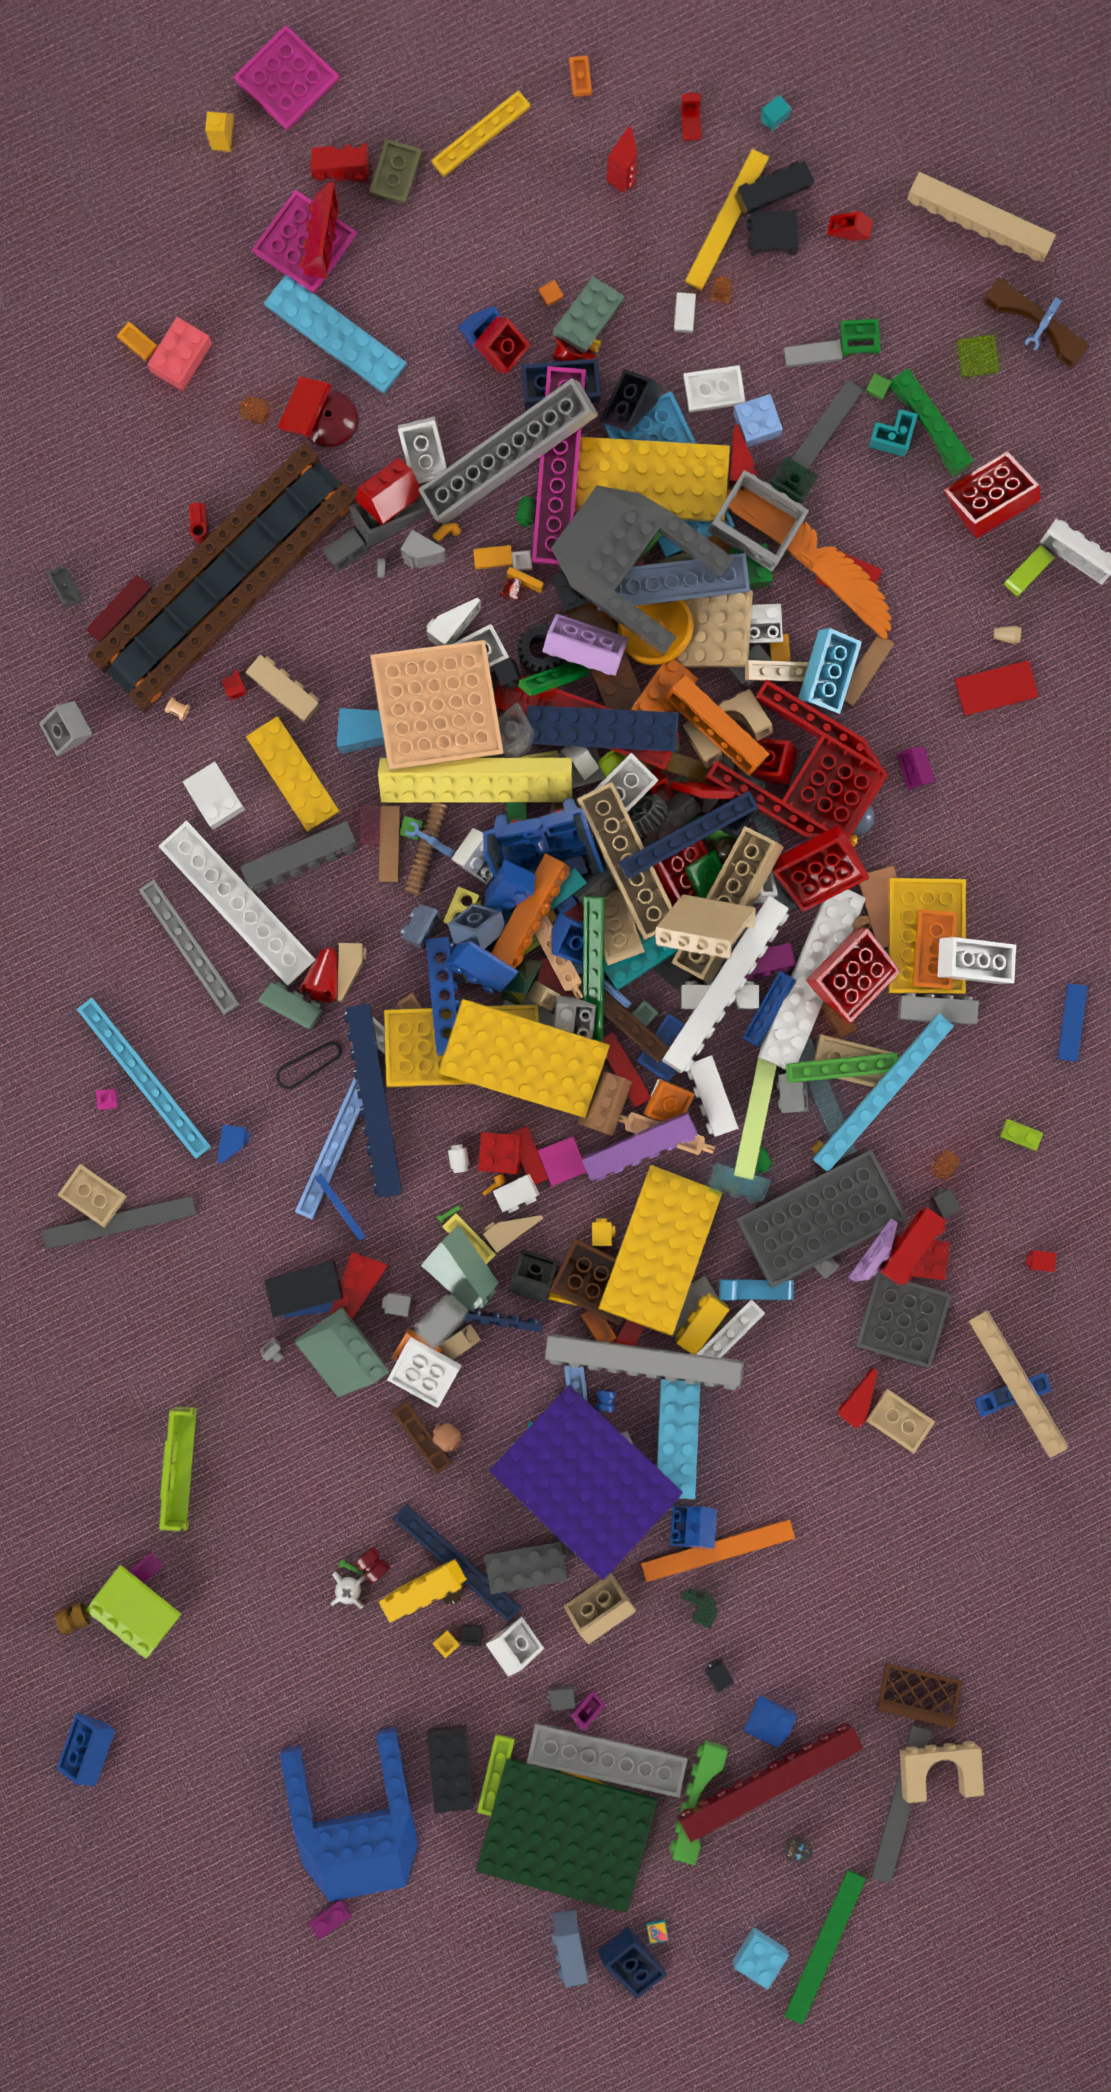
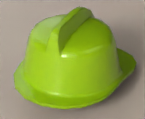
M610 751L598 761V765L605 778L627 757L626 755Z

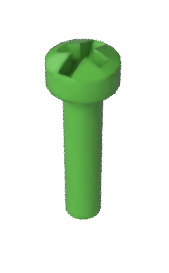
M456 1206L442 1216L438 1215L437 1220L443 1223L444 1219L459 1211L460 1207Z
M342 1559L339 1563V1567H345L361 1576L363 1575L364 1571L346 1563L345 1559Z

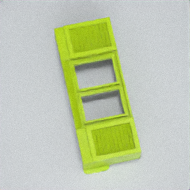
M175 1406L169 1412L168 1440H165L160 1500H162L160 1530L180 1531L183 1528L186 1531L189 1527L187 1517L197 1408Z

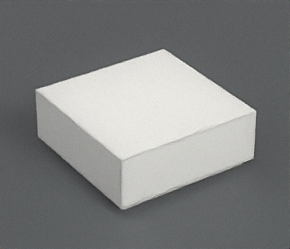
M530 550L512 552L513 568L521 572L532 570Z

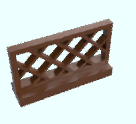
M886 1663L879 1699L875 1709L955 1729V1718L962 1681ZM890 1668L897 1669L901 1676L894 1682H891L888 1677ZM911 1673L916 1674L920 1682L912 1687L905 1678ZM934 1678L939 1686L930 1692L924 1682ZM903 1679L909 1689L899 1694L894 1685ZM948 1683L957 1684L955 1693L948 1696L943 1687ZM922 1684L928 1694L918 1699L913 1689ZM890 1687L893 1688L897 1695L891 1701L884 1699L885 1691ZM941 1689L946 1699L937 1704L932 1694ZM911 1692L916 1701L911 1705H906L901 1697ZM930 1696L935 1706L926 1710L921 1701ZM949 1701L952 1706L951 1715L944 1714L939 1706Z

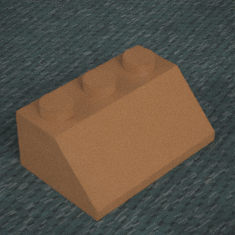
M601 1071L586 1117H580L578 1124L613 1136L632 1082Z

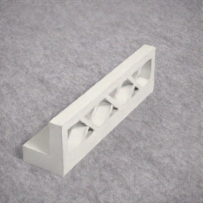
M751 1299L697 1355L721 1358L765 1313Z

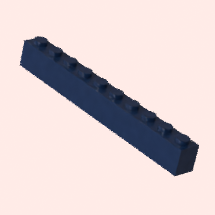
M369 1003L346 1007L347 1011L344 1012L345 1023H349L350 1030L347 1031L348 1041L352 1042L353 1049L350 1050L351 1060L356 1062V1068L353 1069L354 1078L359 1080L360 1087L357 1088L358 1099H362L363 1104L360 1107L361 1118H365L366 1121L363 1131L364 1136L369 1139V1144L366 1145L367 1154L372 1156L373 1162L369 1164L371 1175H375L376 1182H373L374 1194H378V1198L402 1194V1187L371 1005Z

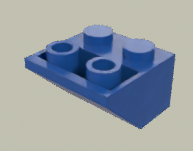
M672 1506L670 1546L714 1549L717 1509L702 1506Z

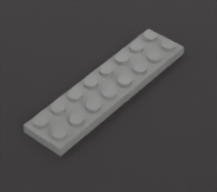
M535 1723L527 1763L680 1797L688 1758Z

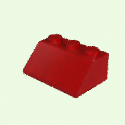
M630 126L627 127L607 160L606 181L626 193L628 188L632 189L637 180L635 178L638 165L637 150Z
M397 458L358 487L356 502L383 526L422 497L418 490L420 486L412 469L400 458Z

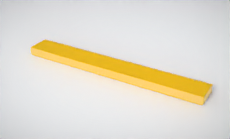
M754 149L751 150L685 283L701 291L703 290L742 213L734 195L738 191L739 186L744 183L750 185L761 176L769 160L768 156Z

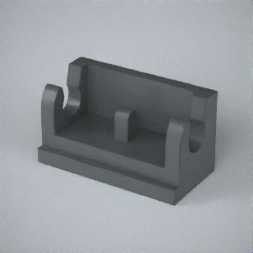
M353 528L325 547L323 552L338 573L367 553L368 549Z
M58 565L57 570L49 569L46 571L66 609L84 601L67 567L64 568L63 565Z

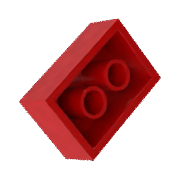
M894 1236L892 1248L901 1236ZM933 1240L935 1242L933 1248L929 1252L926 1251L922 1256L923 1262L918 1268L914 1267L911 1272L912 1276L945 1280L950 1242Z

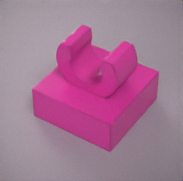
M116 1089L96 1091L98 1110L118 1108Z

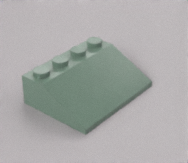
M343 1307L295 1340L297 1346L337 1397L371 1385L389 1373L383 1359Z

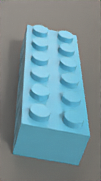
M660 1378L656 1467L683 1492L679 1498L695 1499L700 1381L696 1384L685 1383V1379H679L675 1382Z

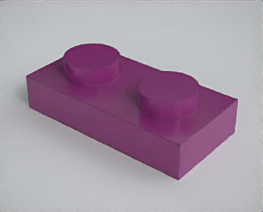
M338 1900L310 1920L308 1925L320 1940L348 1920L352 1914L344 1902Z

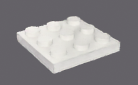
M410 1337L387 1380L438 1408L462 1365Z

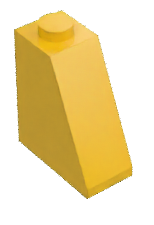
M207 112L205 131L212 150L231 151L233 113Z

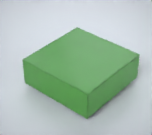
M874 373L866 392L883 400L891 381Z
M405 816L400 836L411 838L405 833L406 830L409 832L415 831V827L410 824L411 821L418 824L420 831L423 821ZM419 836L413 837L411 839L418 840Z

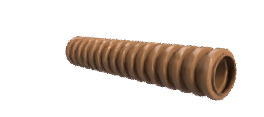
M431 802L432 808H429L431 812L427 815L429 818L426 819L427 824L424 825L425 830L422 832L428 836L438 838V832L441 831L439 828L442 827L441 821H444L443 816L446 815L444 811L448 807L439 802ZM421 837L420 847H417L418 853H415L416 859L413 860L415 863L411 866L413 870H410L411 876H408L409 881L406 882L408 886L404 889L406 892L414 895H421L420 889H423L422 883L425 882L423 879L427 876L425 874L428 872L427 866H430L429 861L432 860V850L435 849V847L428 844Z

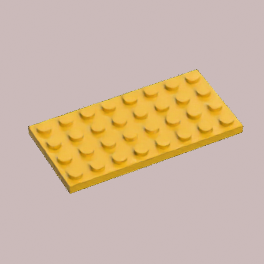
M580 437L574 514L579 511L596 486H603L640 493L669 510L681 520L713 522L726 501L730 446ZM725 514L720 521L724 522Z
M462 999L438 1073L585 1118L610 1045Z
M538 1004L488 1006L539 1022ZM432 1008L384 1010L387 1087L472 1084L438 1073L444 1055L437 1056ZM444 1011L441 1014L443 1019H450L452 1016L449 1011ZM446 1030L443 1032V1036L449 1039L451 1030Z
M650 1165L599 1309L672 1336L722 1192Z

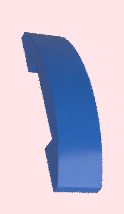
M1046 1372L1028 1377L1039 1396L1052 1391ZM1007 1385L974 1398L980 1417L995 1413L999 1409L1017 1403Z

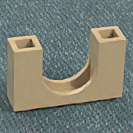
M750 689L741 691L734 698L719 704V707L731 719L739 720L748 727L756 742L773 733L772 723ZM688 720L683 725L684 733L706 769L713 766L716 761H722V751Z
M965 1741L963 1745L945 1743L941 1747L926 1745L925 1748L920 1749L917 1747H906V1750H900L902 1797L907 1803L927 1801V1772L934 1763L941 1760L955 1762L958 1769L959 1792L965 1798L984 1796L981 1748L974 1742Z

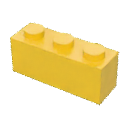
M710 1292L700 1298L697 1309L689 1313L686 1318L687 1323L684 1327L680 1326L675 1333L676 1343L691 1354H697L729 1311L728 1305Z

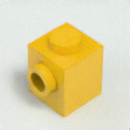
M596 1218V1222H592V1246H612V1238H615V1226H611V1222H607V1218Z

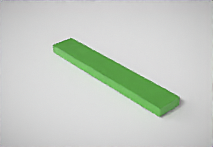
M898 1053L787 1063V1083L887 1073L898 1060Z

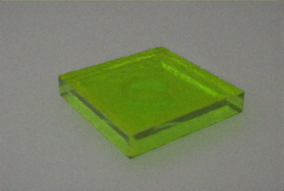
M994 334L956 340L962 378L1000 372Z

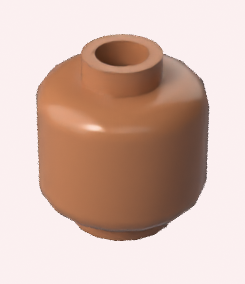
M450 1423L438 1424L432 1432L434 1434L433 1442L444 1452L454 1451L462 1441L460 1438L461 1433Z

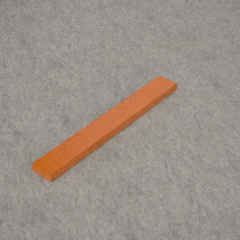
M790 1519L715 1540L714 1549L688 1548L641 1562L646 1582L786 1542L795 1539Z

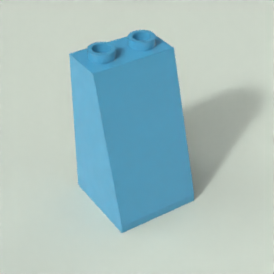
M339 708L337 748L340 753L385 745L379 711Z

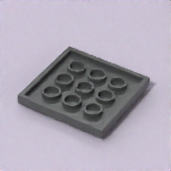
M877 1272L855 1346L930 1369L952 1294L912 1282L903 1283L902 1286L897 1285Z

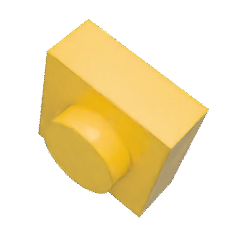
M448 1629L432 1643L444 1658H447L460 1646V1643Z

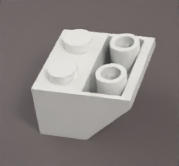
M781 604L752 605L749 644L783 642Z
M472 828L452 857V860L483 883L488 884L493 874L483 853V833Z

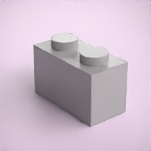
M779 1075L776 1085L777 1089L780 1090L778 1107L781 1113L809 1111L806 1081L787 1083V1075Z
M389 1292L387 1296L383 1297L382 1308H385V1313L408 1317L411 1311L413 1295Z

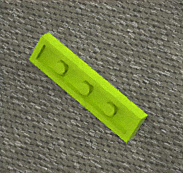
M499 1734L495 1735L477 1813L491 1816L506 1758L511 1757L515 1738Z

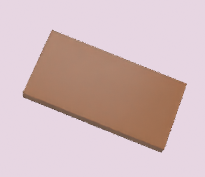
M894 866L867 873L869 879L859 884L861 895L866 898L864 905L867 915L871 920L873 936L882 948L888 947L889 878H897Z

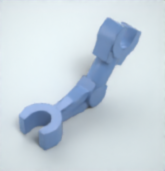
M1055 297L1039 324L1040 327L1036 334L1029 335L1025 345H1028L1030 341H1034L1036 343L1034 350L1039 348L1041 344L1039 336L1046 329L1062 301Z
M411 821L410 824L415 827V831L409 832L406 830L405 833L409 837L419 836L439 850L440 853L452 858L455 853L454 850L439 842L435 837L421 832L418 824Z

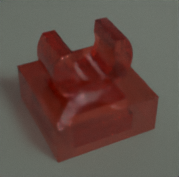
M516 578L507 579L500 596L504 599L521 600L522 598L517 595L518 590L525 591V587L521 586L522 581Z

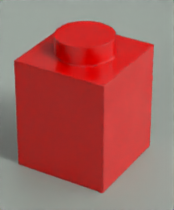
M1030 1250L1029 1254L1027 1253L1026 1265L1031 1270L1055 1272L1057 1253Z

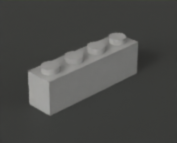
M904 993V996L899 997L898 1020L931 1022L939 1013L951 1024L975 1025L978 1022L979 1001H974L973 997L965 996L962 997V1000L954 999V996L951 995L935 998L934 994H924L923 997H916V993Z

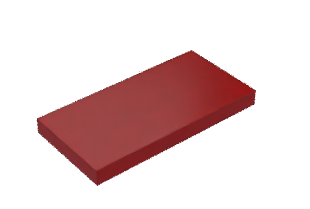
M1029 660L954 680L964 716L1038 698Z

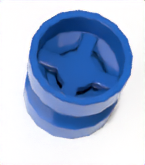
M597 1390L599 1402L596 1403L595 1410L614 1412L615 1405L612 1402L616 1398V1392Z

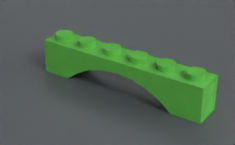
M707 1740L703 1741V1745H699L696 1755L699 1759L697 1764H694L692 1767L691 1775L693 1780L692 1783L687 1785V1801L682 1803L680 1812L686 1808L695 1807L705 1785L717 1773L723 1770L728 1752L726 1746ZM677 1821L675 1827L677 1836L675 1840L671 1841L669 1851L672 1852V1859L695 1866L700 1850L699 1839L690 1843L680 1822Z

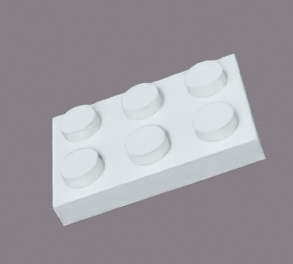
M740 365L684 373L683 375L689 413L745 403Z

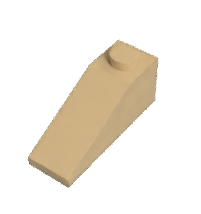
M339 943V1002L345 1000L363 965V960L367 959V948H363L364 945L362 943Z
M542 1215L499 1222L496 1225L492 1222L484 1228L486 1232L483 1235L497 1253L542 1220L543 1217Z

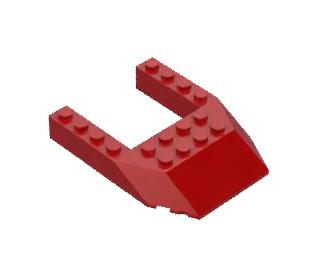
M766 679L756 695L758 703L818 738V743L783 800L718 761L712 766L705 781L714 786L736 791L735 796L737 797L750 791L758 806L759 814L803 837L814 838L839 825L847 837L850 838L888 774L880 765L876 755L873 754L869 744L863 737Z

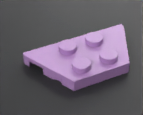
M893 1219L889 1220L848 1278L854 1282L869 1280L872 1275L875 1276L881 1262L887 1260L891 1254L890 1250L898 1224Z

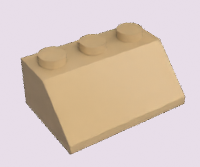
M612 1573L563 1606L579 1635L588 1645L636 1612L628 1596Z

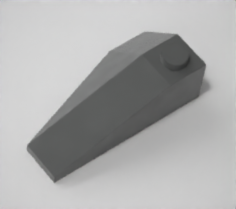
M420 497L382 526L359 503L349 506L357 534L363 540L366 547L387 539L430 512L423 497Z

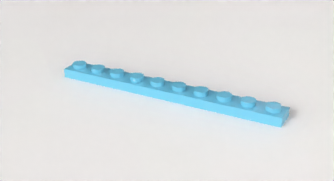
M91 997L81 1005L77 1011L195 1159L209 1150L212 1146L97 1002Z
M938 1013L813 1157V1160L828 1172L954 1026Z

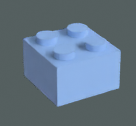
M771 394L734 406L733 415L736 424L740 427L747 447L781 436L783 428Z

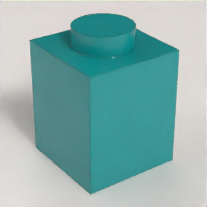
M778 95L762 108L761 121L773 131L790 117L791 108Z

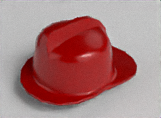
M555 338L558 344L553 354V359L556 362L596 359V356L591 351L587 350L584 354L562 339Z

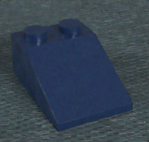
M629 1927L598 1950L603 1966L637 1999L668 1975L640 1937Z

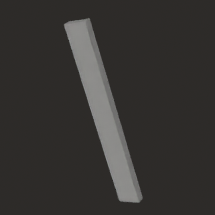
M153 879L141 887L139 892L223 1015L240 1006V1003L156 880Z

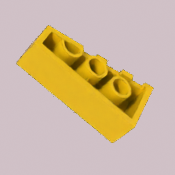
M453 1559L396 1588L380 1600L379 1604L391 1623L406 1614L409 1615L415 1612L420 1606L423 1608L429 1605L435 1598L439 1600L445 1597L448 1591L453 1593L462 1588L460 1584L466 1580V1577L456 1559Z

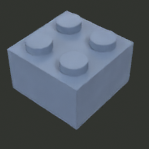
M473 903L450 921L448 926L453 943L471 941L485 949L495 939L499 938L505 928V923L501 911Z

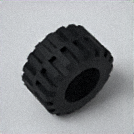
M539 623L536 627L532 625L529 627V630L525 629L523 635L519 638L518 657L521 664L524 665L526 670L529 669L530 673H541L563 663V658L549 656L539 659L530 652V647L533 643L539 640H546L550 628L549 624L541 626V623Z

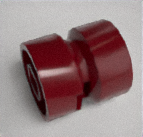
M374 1546L354 1562L361 1571H366L364 1576L370 1584L377 1581L391 1568L384 1559L379 1560V1552Z

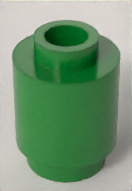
M522 497L521 501H519L516 521L519 522V525L529 527L530 524H534L536 499Z
M760 1144L755 1172L759 1171L761 1174L770 1170L769 1166L772 1165L766 1149Z

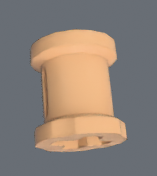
M173 697L165 708L166 713L178 716L181 721L186 718L190 710L189 705H183Z

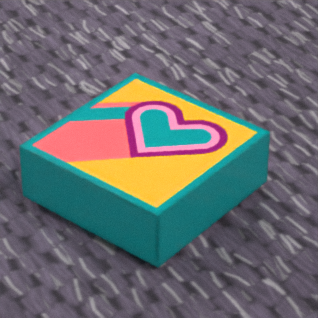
M665 1919L646 1923L650 1945L669 1941Z

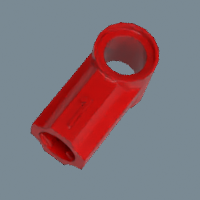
M197 502L189 505V531L193 540L201 544L209 536L206 505L205 503ZM198 530H203V531H204V532H203L201 535H199V536H196V535H195Z

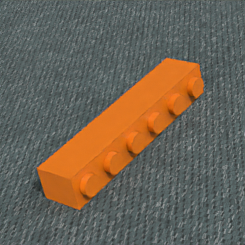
M686 676L677 682L666 695L665 699L748 776L769 755L764 747L759 745L750 734L745 732L736 721L731 719L721 707L717 706L707 694L702 692Z
M545 853L535 872L534 894L516 906L491 952L493 956L514 969L520 965L525 950L530 947L535 932L541 927L542 919L550 911L553 899L558 896L560 886L569 876L570 867Z

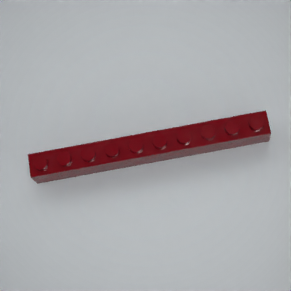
M849 1723L841 1724L835 1728L834 1732L822 1734L819 1736V1740L804 1744L797 1752L787 1753L784 1759L769 1763L767 1768L762 1771L756 1770L750 1774L749 1778L745 1780L740 1779L734 1782L732 1787L717 1791L714 1797L702 1799L698 1802L697 1806L682 1810L677 1818L690 1843L861 1751L863 1747L854 1728Z

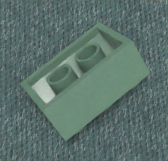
M271 982L258 999V1002L313 1031L323 1013V1010L319 1009L321 1005L312 1000L308 1003L303 1000L304 996L294 991L292 994L286 991L287 986L279 982L276 985Z

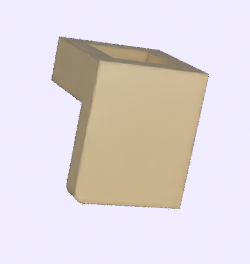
M535 981L526 997L545 1009L552 1011L555 1006L556 996H560V994Z

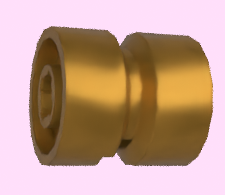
M82 1601L71 1605L70 1609L63 1608L55 1612L56 1624L62 1635L74 1632L75 1628L82 1629L90 1625V1616Z

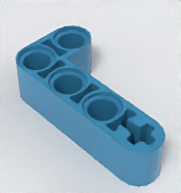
M719 1279L718 1299L794 1300V1280H787L774 1288H770L767 1280Z

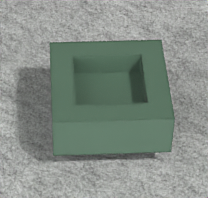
M645 1000L632 1013L646 1027L658 1014Z

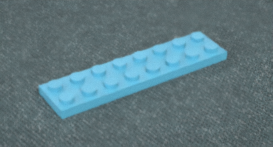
M287 275L284 276L264 302L268 309L383 394L387 392L407 366V362Z

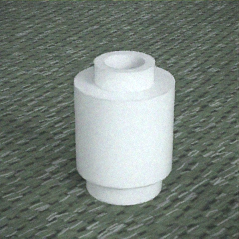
M462 1144L451 1146V1150H448V1155L453 1172L469 1171L468 1166H470L467 1147H463Z

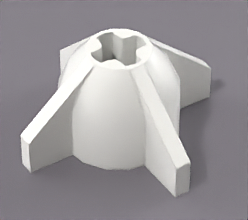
M335 1571L332 1575L337 1581L335 1588L336 1598L331 1602V1605L333 1606L340 1601L344 1604L354 1603L362 1609L364 1605L358 1598L361 1593L360 1583L366 1577L362 1575L358 1580L353 1577L341 1578Z

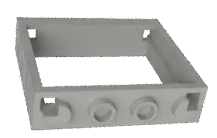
M744 470L709 527L708 532L741 553H746V556L773 571L809 510L801 506V503H796L790 499L785 493L774 489L769 483L761 481L754 474ZM741 485L796 519L776 555L720 521Z

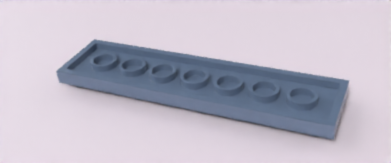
M746 553L730 555L734 559L721 578L695 559L634 566L615 592L634 606L750 592Z

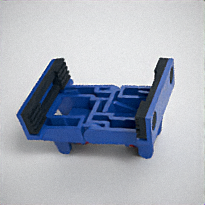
M568 798L563 802L564 809L554 810L551 815L541 816V819L532 818L524 821L514 819L507 824L506 816L504 814L498 815L495 818L494 829L483 832V853L494 879L498 869L502 867L504 859L524 869L538 866L545 853L558 860L586 854L593 876L603 873L604 869L583 808L578 809L574 800Z

